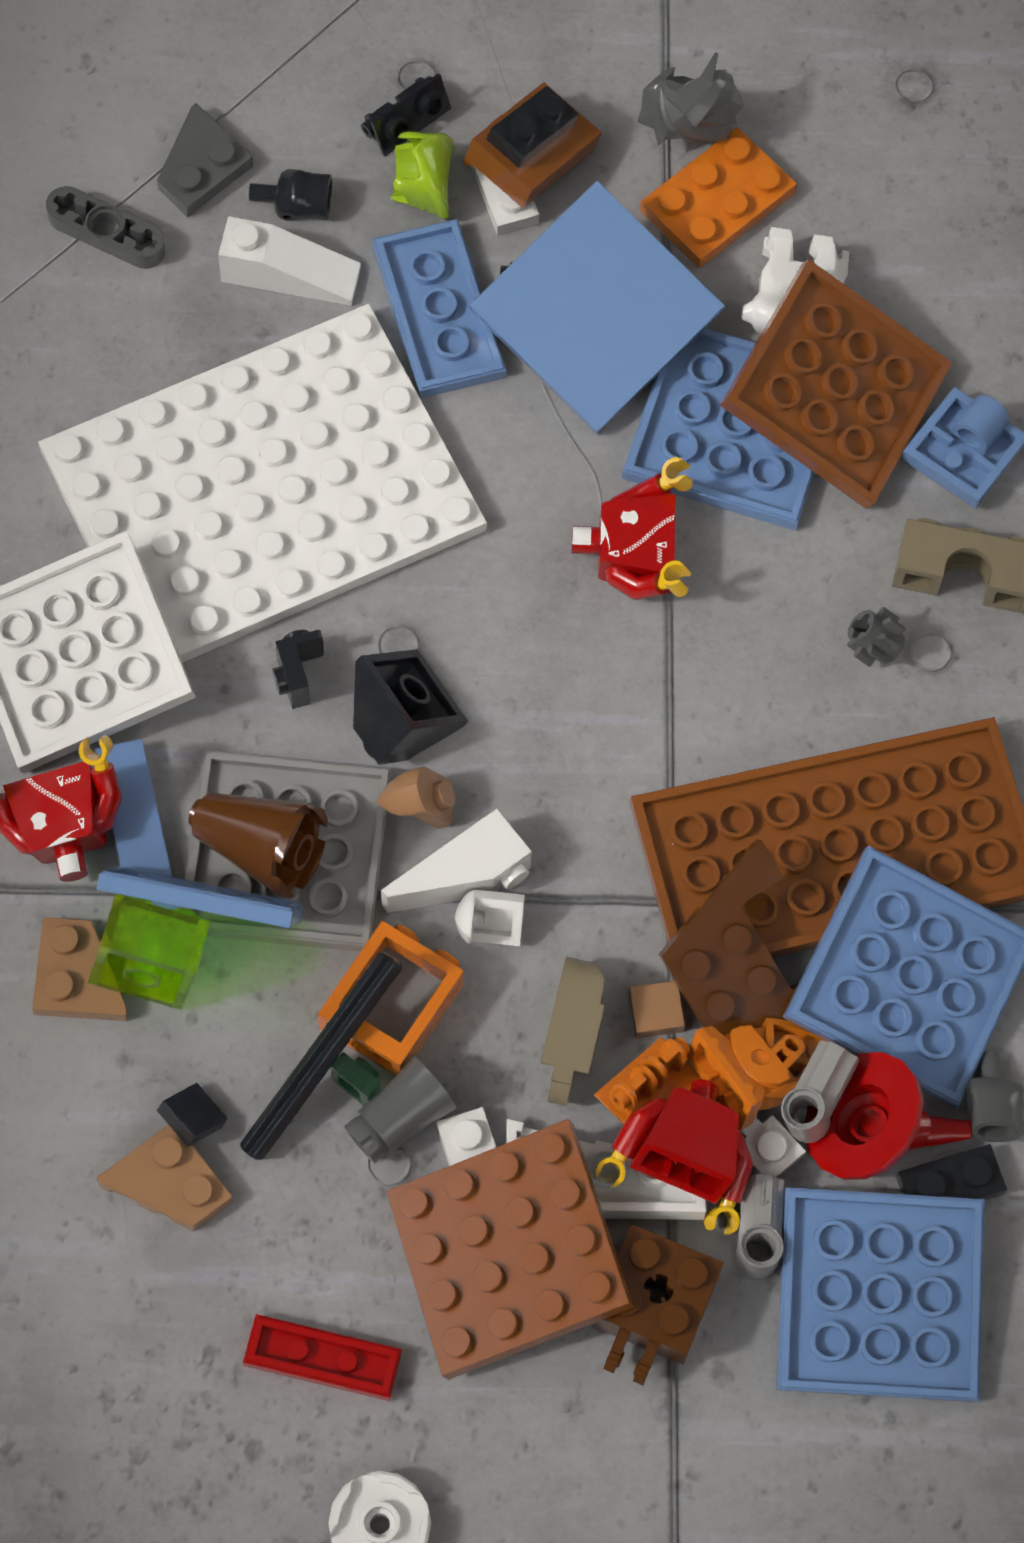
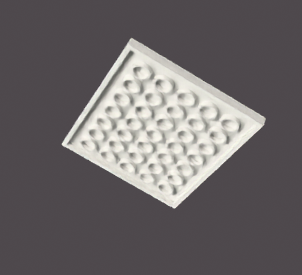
M369 304L38 441L40 451L87 547L126 530L131 536L182 663L487 531V522Z

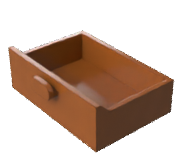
M545 82L472 139L462 162L465 166H475L523 209L591 154L602 134L596 126L579 113L575 124L520 168L487 141L490 129L545 86H548Z

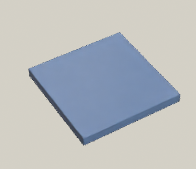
M598 181L583 193L469 305V309L596 435L725 308V305Z
M705 328L655 377L622 472V479L639 484L658 473L662 474V468L666 461L678 457L690 465V468L680 472L678 477L687 475L693 480V485L691 489L684 492L672 487L671 494L796 531L815 472L720 406L753 349L755 342Z
M867 846L847 883L783 1018L828 1042L831 1041L845 1048L853 1055L884 1052L906 1062L919 1079L921 1091L955 1108L959 1106L966 1091V1084L972 1078L1024 967V928L882 852Z
M786 1187L784 1189L782 1240L784 1249L781 1257L776 1390L979 1402L985 1199Z

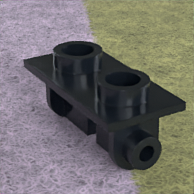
M439 73L434 77L417 78L414 84L395 96L396 104L393 105L387 102L373 113L365 115V121L361 124V129L370 139L376 136L383 156L392 152L396 145H401L407 141V139L398 138L401 133L420 132L452 109Z

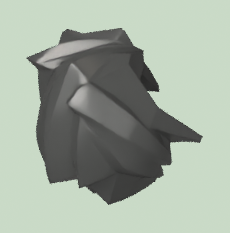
M717 52L714 53L700 77L692 79L686 76H674L675 67L658 75L643 89L638 123L654 129L658 146L663 140L680 138L692 143L722 141L729 138L728 125L737 124L735 115L744 106L734 84L733 76L727 73L726 69L716 70Z

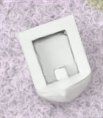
M472 890L468 892L459 903L455 913V922L461 937L468 944H471L473 941L520 946L525 895L485 890Z

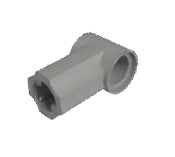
M820 1040L797 1085L786 1094L781 1104V1114L789 1132L795 1139L804 1143L816 1142L822 1139L829 1131L830 1117L859 1064L858 1057L831 1041ZM807 1106L818 1109L817 1116L813 1121L805 1124L794 1121V1116L799 1109Z
M754 1174L749 1176L742 1202L739 1205L740 1225L738 1227L737 1249L734 1256L735 1265L743 1276L755 1281L764 1280L772 1276L778 1267L784 1249L782 1240L784 1179L776 1178L774 1175ZM754 1243L763 1244L771 1252L772 1258L764 1262L755 1261L749 1257L746 1247Z

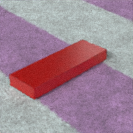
M255 1314L243 1359V1366L390 1401L402 1356V1349Z

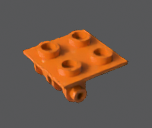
M660 1037L597 1091L594 1096L624 1125L633 1111L653 1098L667 1099L675 1087L690 1090L691 1083L702 1078L686 1062L690 1047L683 1038L677 1037L674 1040L667 1039L665 1041Z

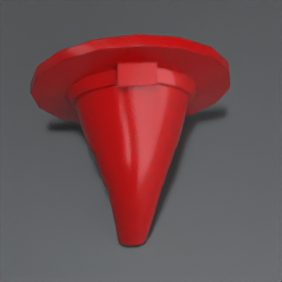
M884 1052L859 1053L855 1055L859 1059V1064L830 1117L829 1131L822 1139L807 1143V1148L812 1158L822 1170L843 1180H862L888 1170L908 1150L971 1139L972 1123L970 1120L931 1116L923 1111L924 1100L919 1079L906 1062ZM811 1106L807 1107L805 1123L814 1120L818 1109Z

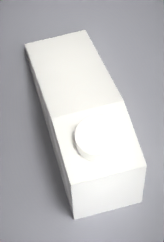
M230 216L227 219L218 254L221 282L352 306L361 270V263L273 224Z
M495 809L381 890L382 907L387 913L460 901L472 890L497 892L503 887L507 890L513 889L529 875L528 869L531 866L532 851L498 809Z

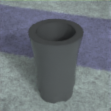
M413 1056L389 1084L357 1111L359 1116L349 1121L344 1128L361 1151L375 1164L388 1151L392 1154L407 1140L431 1123L456 1110L457 1106L430 1070L416 1056Z

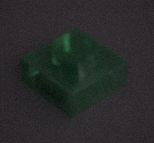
M342 1052L330 1066L331 1080L362 1106L366 1105L381 1091V1082L377 1080L380 1077L378 1071L361 1057H357L354 1061L345 1052Z

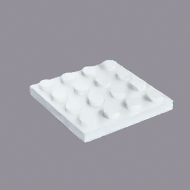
M127 530L0 586V723L16 765L23 774L78 750L81 742L86 737L89 739L90 744L99 741L102 735L110 736L196 698L135 545Z

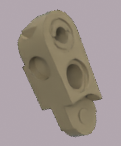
M570 957L565 959L541 1059V1064L555 1067L547 1102L567 1106L575 1072L589 1075V1071H591L603 1020L605 1005L601 1003L604 976L599 967L588 961Z

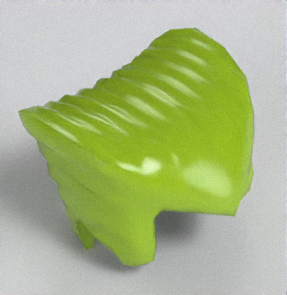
M414 131L401 133L398 138L407 139L410 143L396 145L395 147L396 177L393 182L394 192L390 196L391 199L396 203L426 211L440 219L446 220L449 217V167L455 150L453 138L445 133H419Z

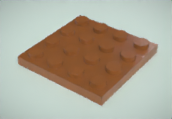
M808 259L798 269L720 406L867 509L875 504L953 362Z
M569 1119L386 1191L442 1376L448 1380L634 1308L574 1124Z

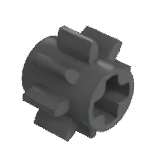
M882 607L877 614L869 609L855 616L848 628V638L850 641L847 643V646L855 651L853 656L868 667H871L875 660L883 665L895 660L902 652L905 644V637L902 633L906 628L898 623L899 617L885 607Z

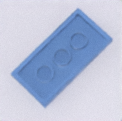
M449 220L373 238L372 247L419 398L506 378L507 370L495 334L469 309V305L482 292L459 220Z
M120 866L100 872L96 889L285 928H291L301 923L304 906L300 902Z

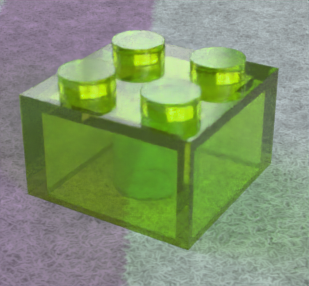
M115 894L102 931L88 983L181 1010L197 973L211 921L201 919L195 912L188 909L176 908L170 910L153 905L150 900Z

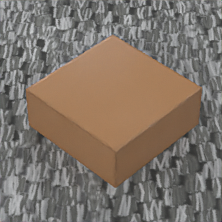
M674 981L629 987L628 993L636 1038L684 1032L685 1024L679 988Z

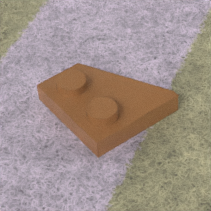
M43 917L32 1007L34 1015L128 1021L127 1008L91 920Z
M169 1125L96 1178L102 1189L109 1192L112 1190L137 1202L138 1206L153 1213H161L171 1218L172 1222L191 1231L198 1229L233 1202L232 1195L193 1145L187 1147Z

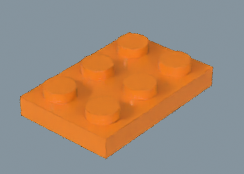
M736 127L729 132L728 139L716 142L640 202L639 211L700 269L794 195L797 183L747 135Z

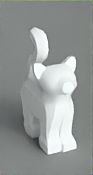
M770 228L768 237L764 239L762 255L770 259L759 278V293L752 301L745 304L741 311L742 320L750 323L754 330L760 334L801 264L804 263L793 260V237L789 229ZM814 234L809 247V254L814 258V263L844 284L848 275L850 251L842 250L841 253L837 254L833 237Z

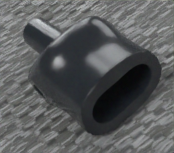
M286 169L280 174L277 185L250 183L249 201L274 203L275 213L280 219L285 221L299 219L328 220L332 198V175L311 173L299 169Z

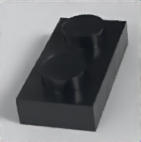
M545 86L493 126L486 140L520 168L575 124L579 113L552 89Z
M991 1144L901 1170L896 1175L903 1195L988 1200L1005 1195L1007 1191Z

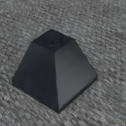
M418 649L361 655L355 661L353 729L362 740L367 754L375 759L378 765L407 761L463 728L468 722Z

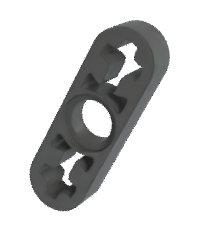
M59 187L53 190L47 197L46 209L48 219L56 230L138 268L147 269L155 267L164 259L166 253L164 235L156 225L74 187ZM70 204L75 206V212L68 210L64 215L60 214L59 207L66 209ZM81 217L85 218L84 225H82ZM104 219L113 220L118 224L117 230L107 236L97 234L93 228L97 222ZM127 230H130L131 238L126 236ZM147 240L152 241L153 248L146 246L142 251L137 249V243L144 245Z

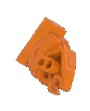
M766 1018L762 1028H753L752 1025L740 1026L732 1029L725 1036L713 1026L696 1030L690 1044V1052L687 1054V1059L702 1079L709 1080L718 1086V1102L737 1112L739 1115L738 1129L742 1131L753 1123L758 1110L770 1109L782 1104L786 1094L797 1085L820 1040H826L790 1021ZM794 1073H799L797 1077L793 1076Z

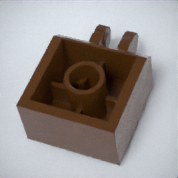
M630 1224L617 1257L634 1308L593 1323L591 1327L616 1337L604 1365V1370L614 1373L620 1367L627 1342L645 1349L642 1358L638 1360L633 1372V1382L644 1385L656 1354L684 1365L724 1262ZM660 1288L664 1290V1295L669 1300L666 1301L662 1297L660 1304L653 1303L649 1300L650 1291L648 1289Z

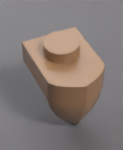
M425 766L408 770L398 775L388 783L376 800L377 804L391 814L413 816L436 829L453 825L455 792L451 785V780Z

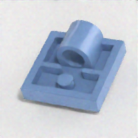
M954 387L903 450L901 460L976 509L1024 448V432L1009 423L1007 410L997 400L986 395H978L975 399H972Z

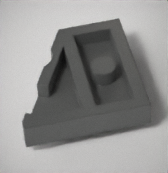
M195 103L191 106L157 179L158 190L188 218L253 167V156Z

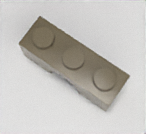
M907 518L900 541L892 587L937 596L943 576L947 571L954 568H967L977 573L984 583L983 606L1024 614V538L1009 537L1006 539L987 535L984 531L977 528L957 529L942 526L933 519L920 518L913 520Z

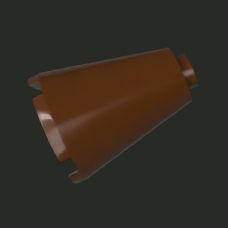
M208 793L202 799H197L194 802L188 817V822L192 826V834L195 838L277 895L287 898L295 896L291 892L294 887L303 890L308 885L318 868L326 841L318 839L320 825L328 828L325 810L309 803Z

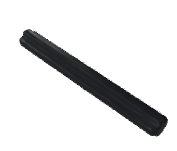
M386 952L378 953L241 1141V1149L255 1160L265 1158L400 973L402 964L392 955Z

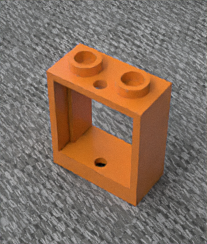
M381 921L319 1011L318 1023L319 1029L323 1030L378 953L382 952L385 947L390 948L442 980L401 1043L364 1021L346 1045L389 1073L397 1076L408 1061L418 1054L463 987L464 970L460 968V962L446 951L437 949L433 952L420 944L419 937L407 927L400 924L392 927L386 922Z

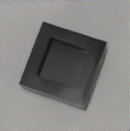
M197 1082L163 1100L157 1109V1112L187 1147L221 1129L228 1119Z

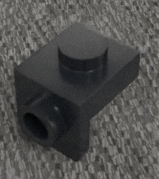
M302 629L290 632L283 639L275 641L279 667L272 668L279 695L288 694L292 709L310 705L309 685L302 662L324 655L321 630L309 632Z

